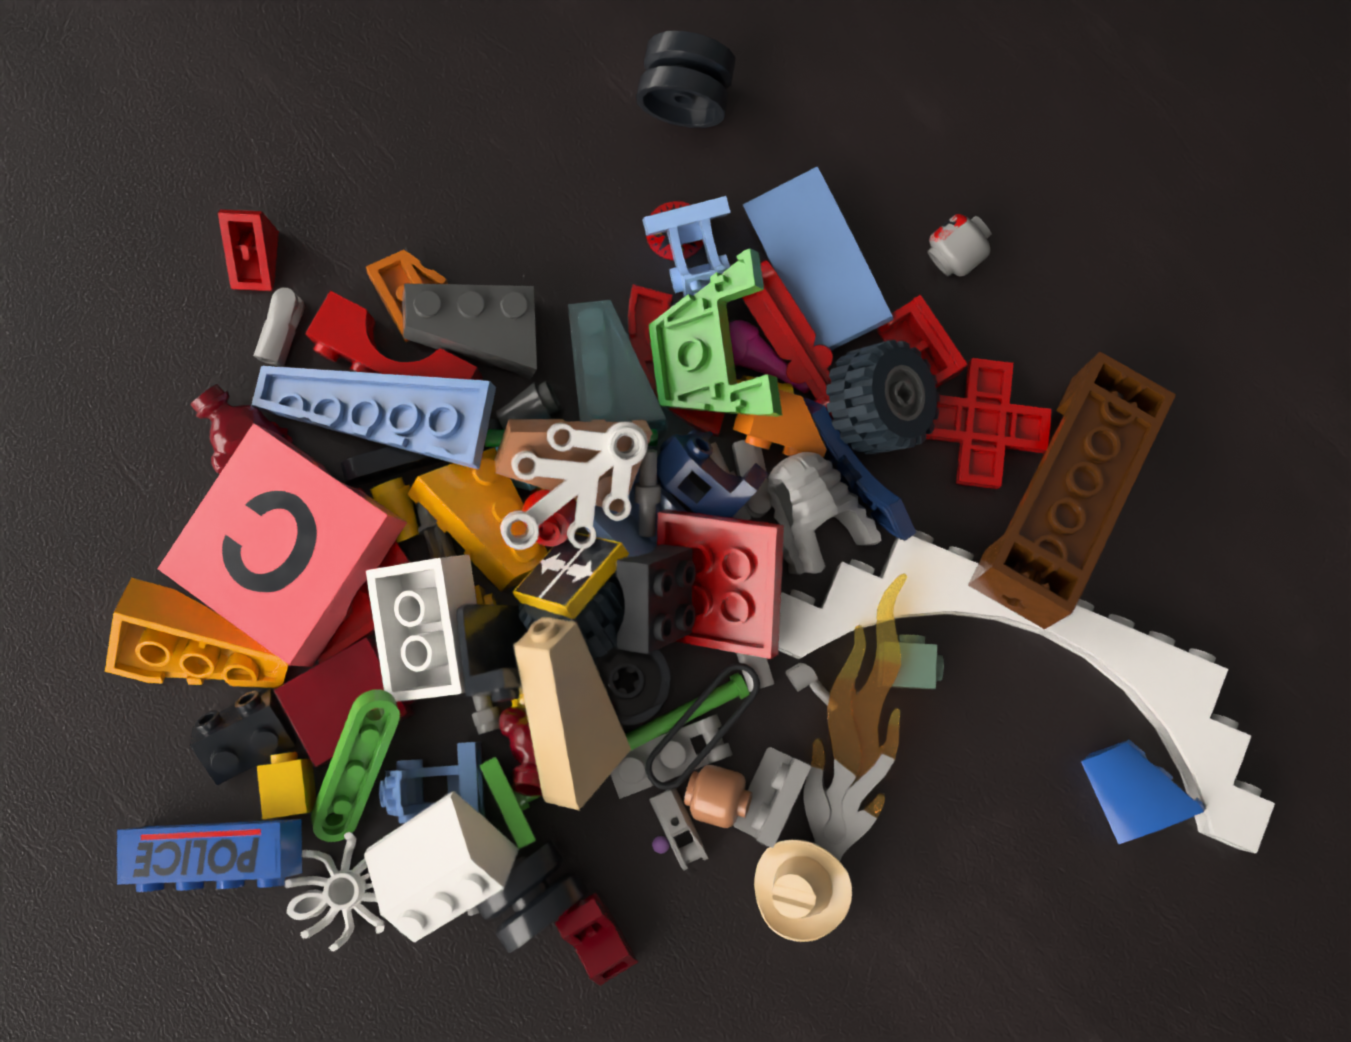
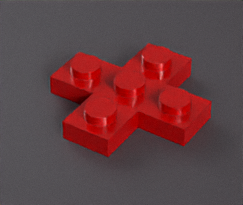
M971 358L968 362L965 398L940 395V402H937V408L939 409L938 419L933 420L935 428L931 434L926 435V438L960 443L956 484L999 489L1002 486L1005 449L1045 453L1048 448L1052 409L1010 404L1014 363Z

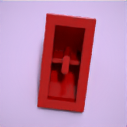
M220 209L218 218L231 289L272 291L275 281L279 231L262 211Z

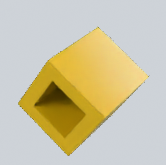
M297 752L271 755V764L257 766L262 819L312 812L317 798L311 759L298 760Z

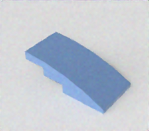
M818 166L743 204L774 270L816 333L814 346L823 344L833 350L894 320Z

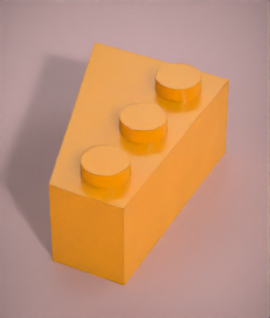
M494 447L483 451L479 469L455 463L418 476L407 495L416 504L418 502L422 504L437 520V526L444 533L448 531L465 549L464 554H469L470 560L502 592L520 584L548 552L544 545L537 542L527 549L518 550L510 547L504 541L501 534L503 519L511 512L522 511L524 504L511 479L496 473L495 457L497 451ZM516 521L511 525L510 531L513 535L520 536L526 532V526L523 521Z

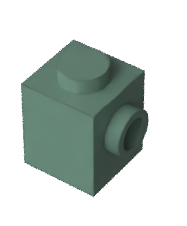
M899 635V642L884 641L879 644L877 687L936 689V681L942 680L944 671L943 655H937V644H925V636Z

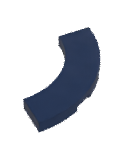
M806 397L803 398L826 447V457L835 464L836 470L841 473V482L846 483L851 493L859 496L867 507L874 510L870 513L871 517L892 535L906 541L916 534L901 498L884 487L864 467L850 447L840 438V432L834 429L831 422L832 419L826 407Z

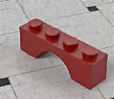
M332 291L328 293L305 333L315 344L313 350L335 363L338 357L352 364L349 368L352 372L468 380L483 379L476 366L442 348H439L429 357L415 362H397L386 358L377 349L375 342L376 321L368 310Z

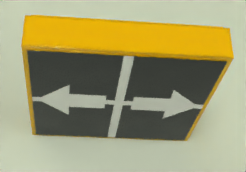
M577 532L574 533V539L579 542L585 541L589 536ZM596 537L595 542L585 549L575 547L567 539L562 544L553 546L512 593L522 604L574 619L616 571V560L628 557L629 552L621 542Z

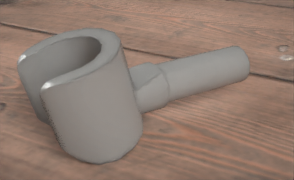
M798 663L786 671V675L797 692L809 685L812 691L833 712L840 707L841 704L822 686V683L818 680L816 673L810 666L805 663Z

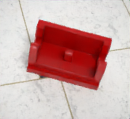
M921 295L891 313L894 320L876 329L884 342L889 340H896V342L905 341L909 343L910 348L916 347L921 352V358L927 359L931 365V374L935 375L937 384H935L936 389L960 375L967 366V362Z

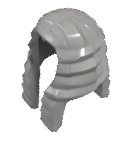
M802 452L785 458L770 472L768 476V492L771 495L770 505L775 509L774 518L779 524L784 525L783 558L788 564L789 574L801 575L805 572L816 574L822 572L826 567L819 549L815 529L831 517L837 518L848 529L856 545H876L882 541L881 534L876 529L875 520L866 517V509L858 504V496L848 490L846 483L841 482V473L833 468L831 461L824 459L821 455L814 452Z

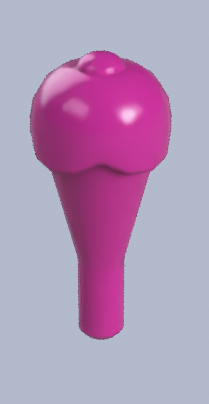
M734 320L729 323L735 368L740 366L759 373L775 376L786 383H791L794 388L802 393H807L810 390L806 382L795 384L788 379L786 375L788 364L759 335V329L744 320Z

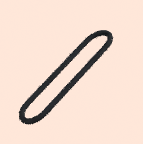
M734 663L725 667L650 753L646 760L645 771L647 778L654 786L665 790L680 786L754 701L759 693L760 681L758 674L752 667L744 663ZM736 669L748 672L753 679L754 685L747 699L677 780L671 783H662L657 780L652 772V763L656 756L729 672Z

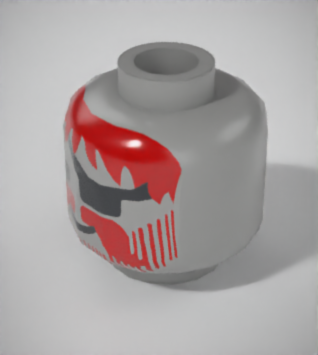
M956 214L930 236L931 249L927 252L932 261L945 275L950 276L954 273L957 276H965L990 255L991 249L987 238L992 234L987 225L978 216H974L970 220L965 215Z

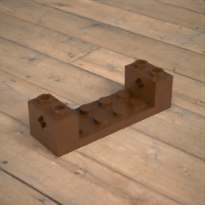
M1102 352L1097 353L1072 378L1056 409L1057 412L1064 416L1005 534L985 550L968 586L1044 630L1071 615L1176 394Z

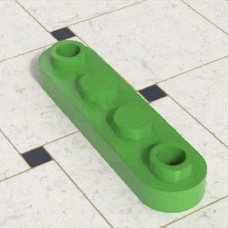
M367 691L361 694L352 705L311 812L314 834L323 841L336 842L345 839L344 834L348 832L353 833L358 825L400 719L396 700L387 691Z

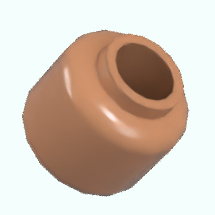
M706 765L700 772L694 771L686 789L684 803L690 806L691 815L694 819L719 827L729 828L735 824L738 816L746 818L752 801V792L745 790L746 781L743 774L714 765Z

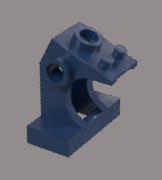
M694 429L687 435L675 434L664 441L660 446L661 453L657 457V481L661 484L662 489L670 494H674L695 513L732 518L758 491L768 476V473L757 463L744 476H734L721 469L710 457L713 453V448L708 442L713 435L711 431L698 433ZM692 470L712 487L706 494L691 482L688 474Z

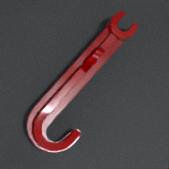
M764 260L760 263L764 290L742 298L781 359L791 360L786 368L788 379L795 384L806 382L816 398L814 401L824 405L827 409V403H830V396L826 394V388L832 382L829 378L830 371L828 370L833 361L832 351L823 344L814 346L816 333L774 268L767 260ZM830 412L829 415H830L831 419L833 420L834 418H833L832 412Z

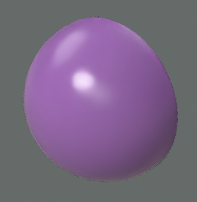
M658 836L653 840L652 846L655 852L662 854L669 849L670 843L666 837Z

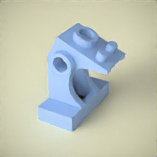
M726 196L644 217L643 224L646 236L667 231L676 266L669 269L675 293L683 292L684 297L688 294L693 296L710 283V277L716 272L722 274L730 267L726 254L720 256L717 254L710 220L726 216L730 213ZM703 240L708 264L687 269L681 245Z

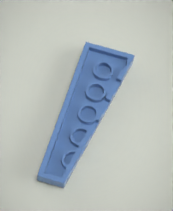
M261 366L252 406L267 413L479 469L496 387L490 381Z

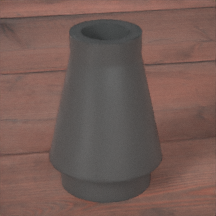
M548 381L540 384L533 382L507 405L497 410L496 415L501 426L505 429L509 419H554V414L562 411V408Z

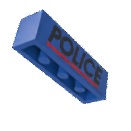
M301 819L143 826L117 830V885L136 884V892L163 890L164 883L176 882V890L204 888V881H216V889L244 887V880L257 879V887H276L285 885V877L302 873Z

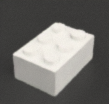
M470 555L437 558L366 570L384 691L392 694L396 701L464 693L465 685L456 613L460 606L477 604Z

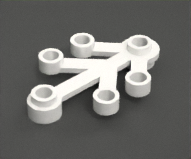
M623 421L615 423L606 433L575 430L566 423L553 424L547 432V440L555 450L567 451L573 446L601 451L587 463L537 458L530 451L517 453L512 459V469L519 478L530 480L538 476L566 480L526 512L514 511L503 519L501 534L507 545L518 550L531 547L538 538V526L578 495L575 521L569 526L567 535L575 547L579 549L590 547L596 539L593 520L598 479L612 466L611 493L603 499L602 509L612 520L620 521L625 519L631 511V503L628 499L631 468L643 459L648 448L645 432L632 422ZM559 429H566L569 432V440L563 445H557L554 442V433ZM622 436H629L632 440L630 449L625 452L619 451L617 449L618 439ZM525 457H529L534 461V467L528 473H522L518 470L519 461ZM622 499L624 502L623 510L617 514L611 513L609 505L612 500ZM516 521H523L527 524L526 532L520 536H515L510 531L511 525ZM579 527H587L589 529L588 538L582 542L576 541L574 539L575 531Z

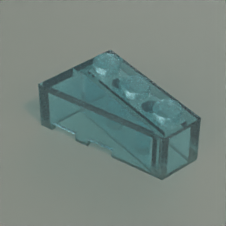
M611 300L568 304L580 422H591V420H605L606 422L646 420L650 429H657V431L667 430L666 417Z

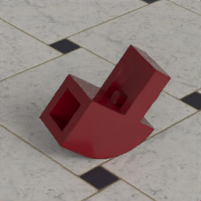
M597 893L576 902L559 916L560 920L555 922L562 938L575 948L589 978L600 986L638 963L617 922Z

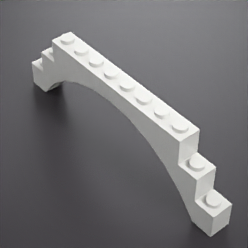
M915 530L916 534L906 541L895 538L879 577L873 575L875 571L873 567L854 559H851L850 564L841 562L836 569L820 608L813 606L815 598L792 589L790 595L781 593L779 651L796 659H800L808 653L854 630L896 618L942 614L992 619L1040 634L1085 658L1119 686L1156 729L1180 772L1186 793L1194 800L1196 798L1200 799L1206 810L1203 813L1194 816L1198 832L1239 850L1257 854L1275 803L1261 798L1262 790L1258 787L1235 780L1251 735L1237 730L1238 722L1218 714H1212L1228 669L1214 663L1216 657L1198 649L1190 648L1189 652L1174 647L1175 640L1154 631H1150L1148 635L1133 629L1134 622L1114 614H1109L1108 618L1094 613L1092 612L1094 606L1079 599L1071 615L1044 630L968 586L978 566V563L972 561L973 554L953 546L945 550L932 544L934 541L933 537Z

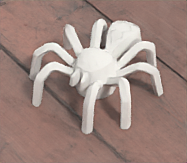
M350 832L344 834L347 842L340 871L337 870L330 855L316 850H302V858H314L324 862L331 877L328 879L319 876H305L285 881L286 888L304 885L324 887V891L308 890L294 897L287 907V914L291 918L296 920L313 918L320 915L328 905L331 906L323 919L301 932L302 938H309L320 932L333 921L340 910L343 911L346 927L341 937L329 947L331 951H335L345 944L354 930L355 925L351 909H354L364 919L374 925L377 933L383 932L385 928V922L361 904L362 901H378L375 893L365 892V890L373 887L372 883L366 884L365 881L370 877V874L359 875L368 867L366 859L364 858L352 870H349L352 853L356 844V837Z

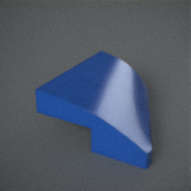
M1131 740L1090 753L1081 761L1118 844L1167 828L1201 814L1206 810L1200 799L1196 798L1194 800L1171 780L1173 778L1172 775L1162 767L1154 766L1149 762L1145 752Z

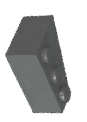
M404 284L402 296L404 339L435 349L442 348L453 355L456 353L481 361L480 364L492 368L496 366L531 380L537 370L534 286Z

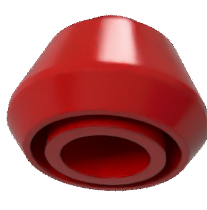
M543 489L531 494L526 499L522 511L526 512L551 491ZM574 498L538 526L539 535L536 540L537 543L544 546H557L568 539V528L575 521L577 502Z

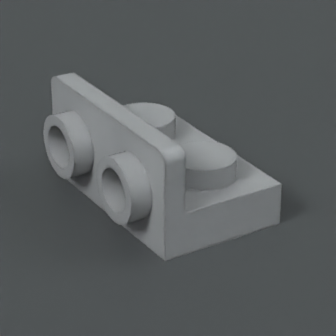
M772 747L767 748L747 791L752 792V801L746 818L738 816L733 826L755 837L757 841L774 848L812 766Z

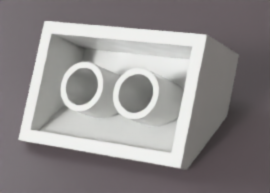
M453 791L367 848L364 855L381 915L402 934L416 942L504 889L519 848Z

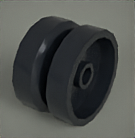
M665 31L655 34L647 43L644 57V69L646 71L640 76L636 94L637 104L644 112L672 125L688 128H707L718 125L725 117L728 103V91L726 89L732 84L736 57L725 45L702 34L687 31Z
M552 839L529 857L527 854H524L515 861L504 889L475 905L485 920L494 919L510 906L515 912L498 926L495 934L508 953L514 951L543 930L588 892L587 887L576 872H567L550 885L546 881V878L562 866L565 858Z

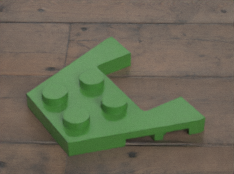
M752 249L744 250L736 256L739 261L722 274L718 272L713 274L708 285L693 296L690 294L686 295L649 324L659 406L673 409L770 417L782 416L777 377L767 374L738 384L736 379L726 305L732 300L764 290L758 252Z

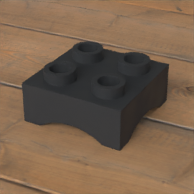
M661 544L654 547V550L647 554L616 560L617 578L621 583L625 599L624 619L617 633V649L649 654L692 633V627L696 618L695 608L692 605V585L696 577V567L692 562V548Z

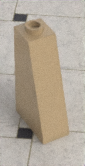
M542 617L533 623L529 631L514 645L540 785L546 802L580 810L629 753L631 748L577 622Z

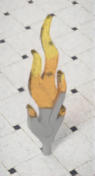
M905 573L900 574L884 591L877 607L876 660L866 684L857 694L855 679L867 647L864 628L861 625H857L854 630L855 645L831 689L827 711L828 727L834 755V778L832 784L827 789L824 786L823 779L826 760L823 741L820 738H816L813 742L812 767L807 775L804 786L806 816L815 839V844L826 849L839 862L846 850L860 839L877 820L885 802V795L883 793H879L864 808H858L861 801L887 774L895 760L898 749L900 709L894 708L888 724L887 739L880 747L878 724L883 702L895 682L901 666V649L896 633L893 610L896 598L907 579Z

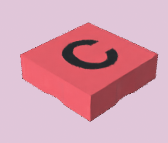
M253 423L158 567V570L288 665L313 667L344 620L356 592L367 580L366 570L378 568L407 522L361 490L337 480L325 469L323 464L279 434Z

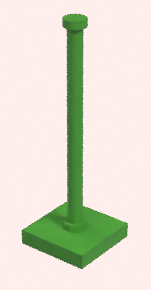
M737 672L730 676L729 682L715 688L686 722L738 696L740 699L749 696L747 685L742 676ZM698 697L626 733L625 736L631 750L669 732ZM496 757L479 765L518 848L520 849L535 841L523 810L529 808L528 803L538 797L524 796L513 791Z

